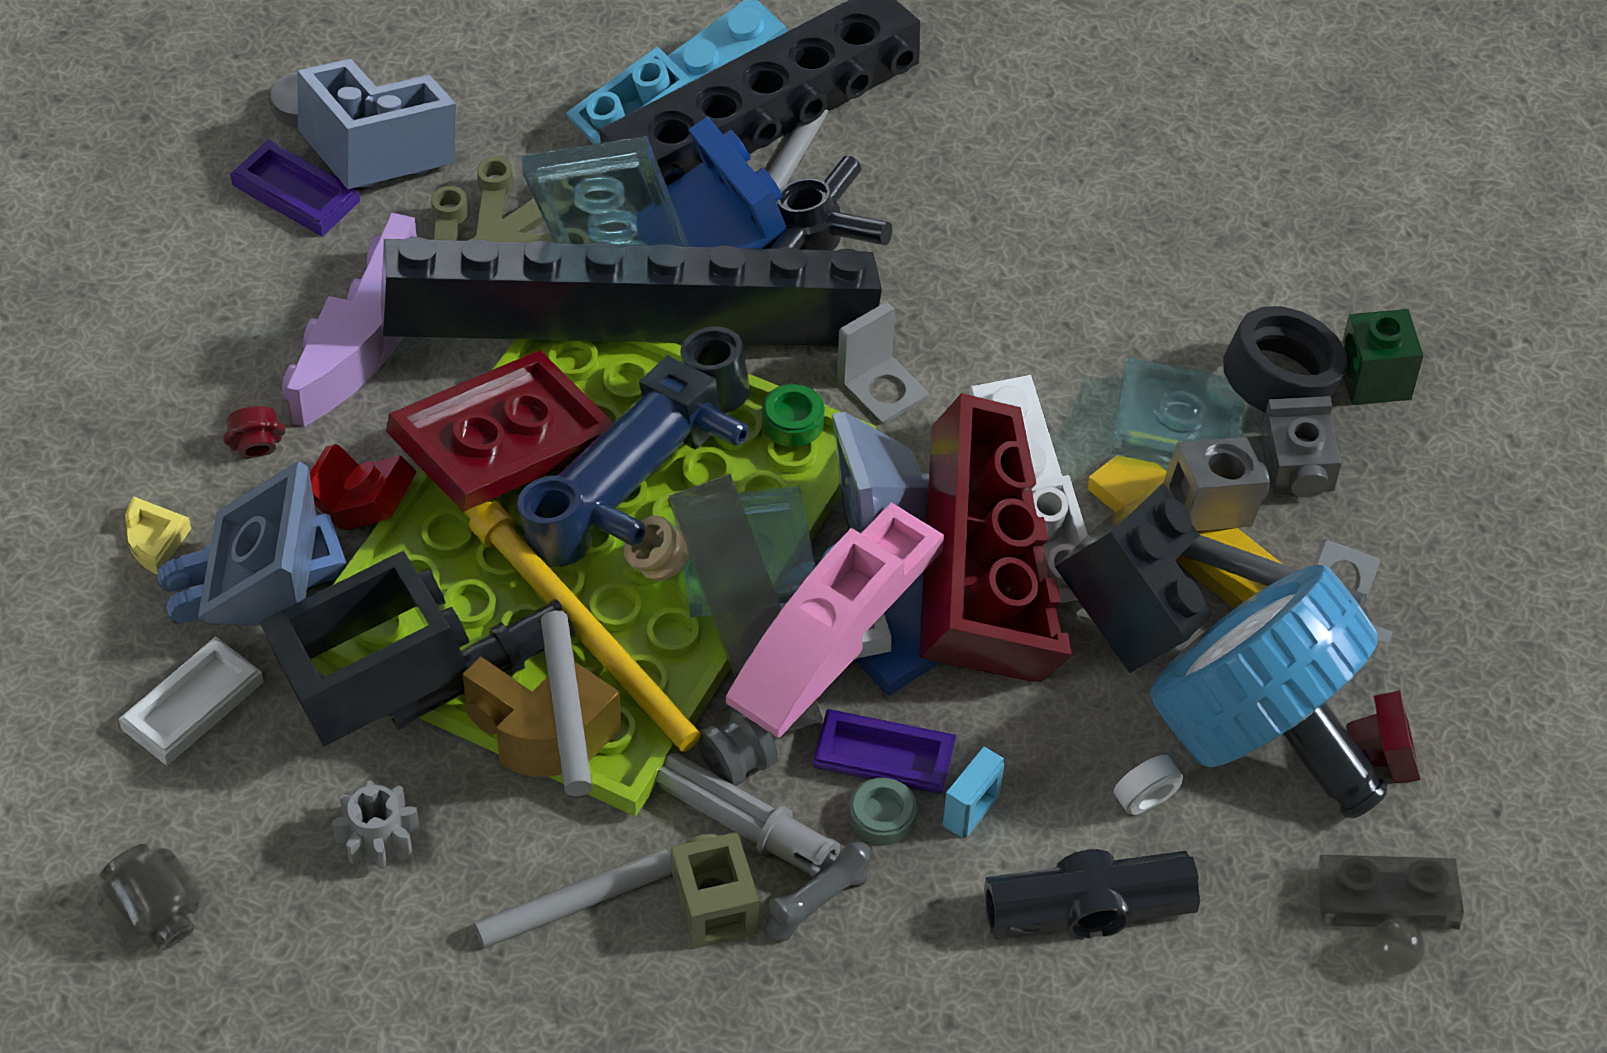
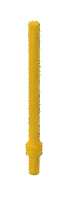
M487 501L464 511L470 519L469 528L486 547H496L547 604L553 599H557L563 609L561 611H566L578 639L678 749L684 752L695 746L701 737L700 731L515 531L516 522L510 514L495 501Z

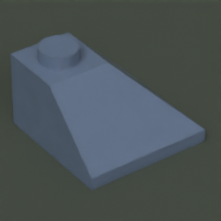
M846 412L832 414L842 504L848 528H852L861 534L891 502L926 523L929 473L921 474L913 450Z

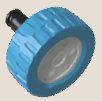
M1312 565L1298 570L1271 584L1240 604L1203 632L1177 655L1160 673L1151 687L1150 697L1153 705L1177 739L1194 759L1203 766L1216 767L1237 760L1282 734L1326 794L1340 804V812L1344 817L1353 819L1365 814L1379 804L1387 794L1386 782L1376 777L1371 762L1325 703L1362 668L1378 643L1377 631L1358 602L1332 570L1326 566Z

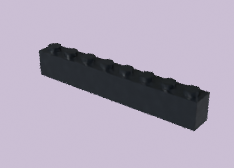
M420 237L384 239L381 281L382 334L388 337L683 343L687 336L699 329L724 327L738 334L743 344L838 346L839 330L879 306L882 287L874 252L853 249L830 251L798 250L791 247L777 249L736 248L727 245L718 247H679L671 244H658L655 246L614 245L607 242L594 244H566L549 241H533L531 243L491 242L485 239L452 241L427 240Z

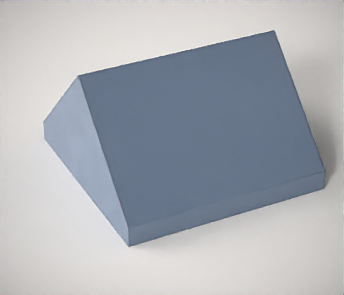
M300 461L293 463L216 512L198 614L199 619L213 624L261 626L259 621L306 598L317 527V516L309 467Z

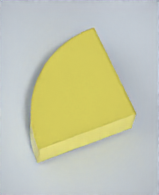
M134 496L125 514L126 536H128V544L131 545L130 550L143 567L158 574L157 570L161 568L160 565H164L166 561L170 560L191 530L189 518Z

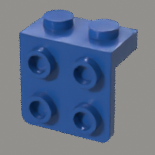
M708 116L688 129L702 163L634 209L630 215V222L633 228L648 246L671 244L679 247H718L727 245L736 248L763 249L787 229L776 203L783 198L776 182L764 168L754 172L747 163L751 159L750 155L738 136L732 130L722 134Z

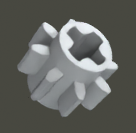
M370 780L367 781L365 787L358 789L352 796L345 794L340 796L344 817L332 820L335 842H347L348 860L351 864H355L363 858L367 861L376 862L379 869H385L386 860L393 858L399 852L404 855L412 853L409 833L420 829L417 807H405L403 787L398 785L390 790L385 786L375 785Z

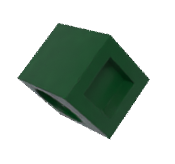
M1409 309L1349 314L1342 345L1347 352L1348 369L1343 377L1351 404L1363 405L1412 400L1423 360V352Z

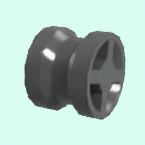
M737 710L730 714L726 724L720 727L709 725L700 730L701 737L697 744L706 765L715 775L734 786L742 784L745 781L746 773L752 769L765 770L778 762V753L770 733Z

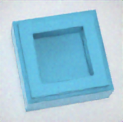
M986 747L980 750L946 792L943 827L961 838L969 836L1000 797L1004 771L1003 757Z

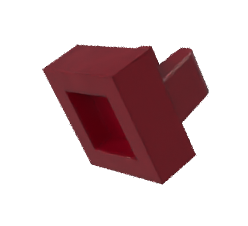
M1400 690L1375 695L1374 701L1377 713L1347 723V732L1373 767L1389 766L1393 783H1409L1421 780L1410 723Z

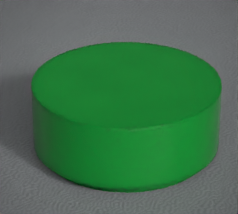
M787 384L773 389L767 394L762 403V428L765 434L772 441L784 446L797 447L811 443L821 434L824 427L825 407L823 400L817 392L803 385Z

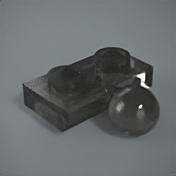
M1320 854L1317 865L1322 926L1376 927L1369 940V952L1373 962L1384 972L1402 975L1411 972L1421 963L1425 953V942L1418 928L1460 930L1464 908L1456 858Z

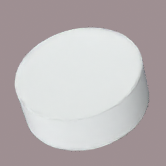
M1159 755L1141 763L1127 773L1117 783L1113 793L1128 814L1138 815L1170 798L1181 786L1183 775L1169 755Z

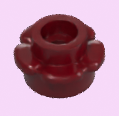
M251 406L239 409L226 418L228 431L224 434L223 441L231 450H238L240 457L248 459L272 454L276 450L275 443L281 441L286 430L284 425L277 421L274 409L266 406Z

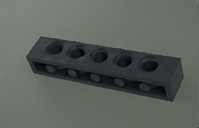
M847 0L599 129L602 168L640 206L702 163L688 129L707 116L722 134L732 130L741 140L749 154L760 148L767 147L778 138L792 132L800 121L811 123L817 120L825 109L831 111L919 64L920 20L897 0Z

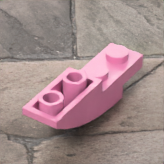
M892 502L861 534L850 528L804 580L763 635L728 691L726 704L777 738H780L862 652L863 634L943 551L944 535Z

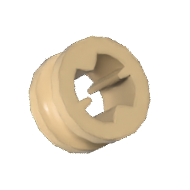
M654 515L641 520L645 525L646 531L643 540L634 546L627 543L624 544L626 561L651 581L662 582L669 580L677 575L687 562L690 554L688 537L664 517Z

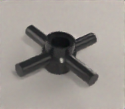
M852 156L842 157L824 181L815 178L799 179L787 184L780 190L783 198L776 203L787 229L783 231L770 249L791 247L798 250L833 251L840 243L841 237L884 246L890 242L892 237V224L890 222L840 212L837 201L862 170L857 159Z

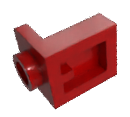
M329 445L324 448L310 472L314 504L323 514H330L332 523L343 530L388 520L392 517L417 471L401 455L377 462L366 461L359 465L340 445Z

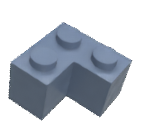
M351 58L297 70L298 131L347 189L370 187L380 181L409 174H423L433 168L455 163L456 103L430 75L376 87Z

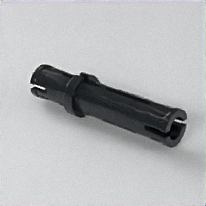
M557 599L549 601V604L507 626L499 622L489 627L488 636L460 650L467 667L469 668L477 659L482 657L501 671H509L512 675L524 670L525 661L545 651L541 617L550 611L563 610L560 602ZM567 615L570 637L572 639L575 637V631ZM463 677L388 714V716L393 715L392 722L398 730L404 728L411 721L464 694Z

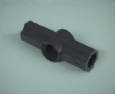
M1087 849L1064 857L1057 863L1055 868L986 877L984 885L986 913L991 933L994 934L996 940L1069 930L1070 935L1080 940L1091 939L1090 932L1102 931L1103 937L1112 936L1123 930L1131 921L1197 913L1200 905L1199 876L1193 856L1190 857L1187 851L1114 860L1113 855L1108 851Z

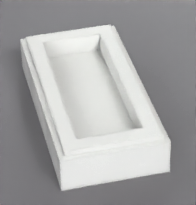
M215 636L119 718L121 729L168 766L263 684L262 672Z

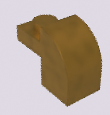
M480 657L463 673L466 711L470 719L481 730L491 735L497 733L500 765L513 772L528 776L549 777L561 775L562 769L549 676L531 691L484 658ZM574 661L588 761H590L621 729L620 691Z

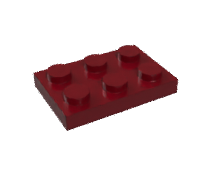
M538 350L389 413L386 433L464 512L569 465L614 422L541 350Z

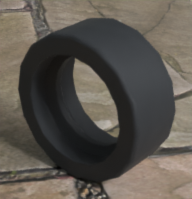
M1265 306L1247 313L1239 324L1223 356L1224 374L1232 389L1248 404L1266 413L1269 399L1330 396L1332 399L1348 369L1347 352L1336 334L1323 322L1302 311L1283 306ZM1260 350L1284 354L1301 364L1311 375L1288 372L1273 364Z

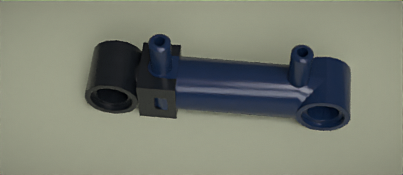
M706 327L687 336L681 345L680 355L682 362L667 355L639 381L642 397L557 476L537 479L522 490L518 497L517 507L526 542L548 567H564L583 558L591 547V531L595 527L631 546L640 543L646 532L644 523L616 509V507L683 444L696 450L711 435L735 447L745 442L748 437L747 424L725 414L735 411L742 406L750 393L743 343L739 335L733 330L724 327Z

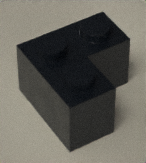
M1164 483L1108 516L1054 566L1129 673L1187 641L1212 615V612L1204 602L1203 594L1198 585L1192 579L1186 577L1175 561L1200 534L1193 526L1186 507L1180 501L1173 498Z

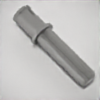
M678 753L668 754L664 766L658 771L656 781L662 790L733 831H738V834L756 843V851L762 856L767 857L772 853L809 874L811 878L827 868L836 859L835 856L829 855V852L836 855L840 851V844L837 841L828 839L793 819L792 810L786 806L775 809Z

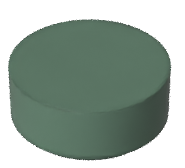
M890 778L868 780L859 785L850 798V825L857 836L868 843L875 845L898 843L905 839L915 826L916 799L911 790L897 780Z

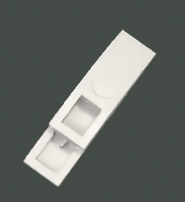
M1027 375L971 386L969 395L1021 407L1037 483L1031 490L1037 516L1044 517L1048 541L1043 547L1049 576L1056 577L1061 603L1078 600L1054 566L1086 538L1088 534L1070 476H1062L1032 377Z

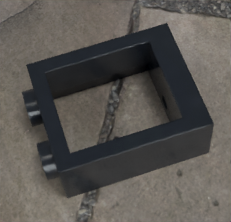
M404 550L259 621L282 671L323 747L463 677V673L468 669L459 648L470 643L460 619L452 606L440 611L439 607L446 604L434 576L429 568L417 573ZM415 608L425 625L424 628L322 679L320 678L310 659Z

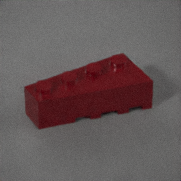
M961 393L932 425L926 524L944 535V544L941 554L924 570L919 658L1025 681L1042 682L1072 656L1068 633H1061L1056 607L1061 603L1057 579L1056 577L1049 576L1043 545L1048 541L1044 517L1037 516L1031 490L1037 483L1021 407Z

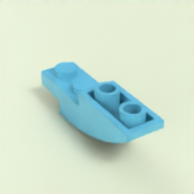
M743 0L668 56L658 46L566 112L568 119L601 152L599 129L786 33L787 28L758 0Z

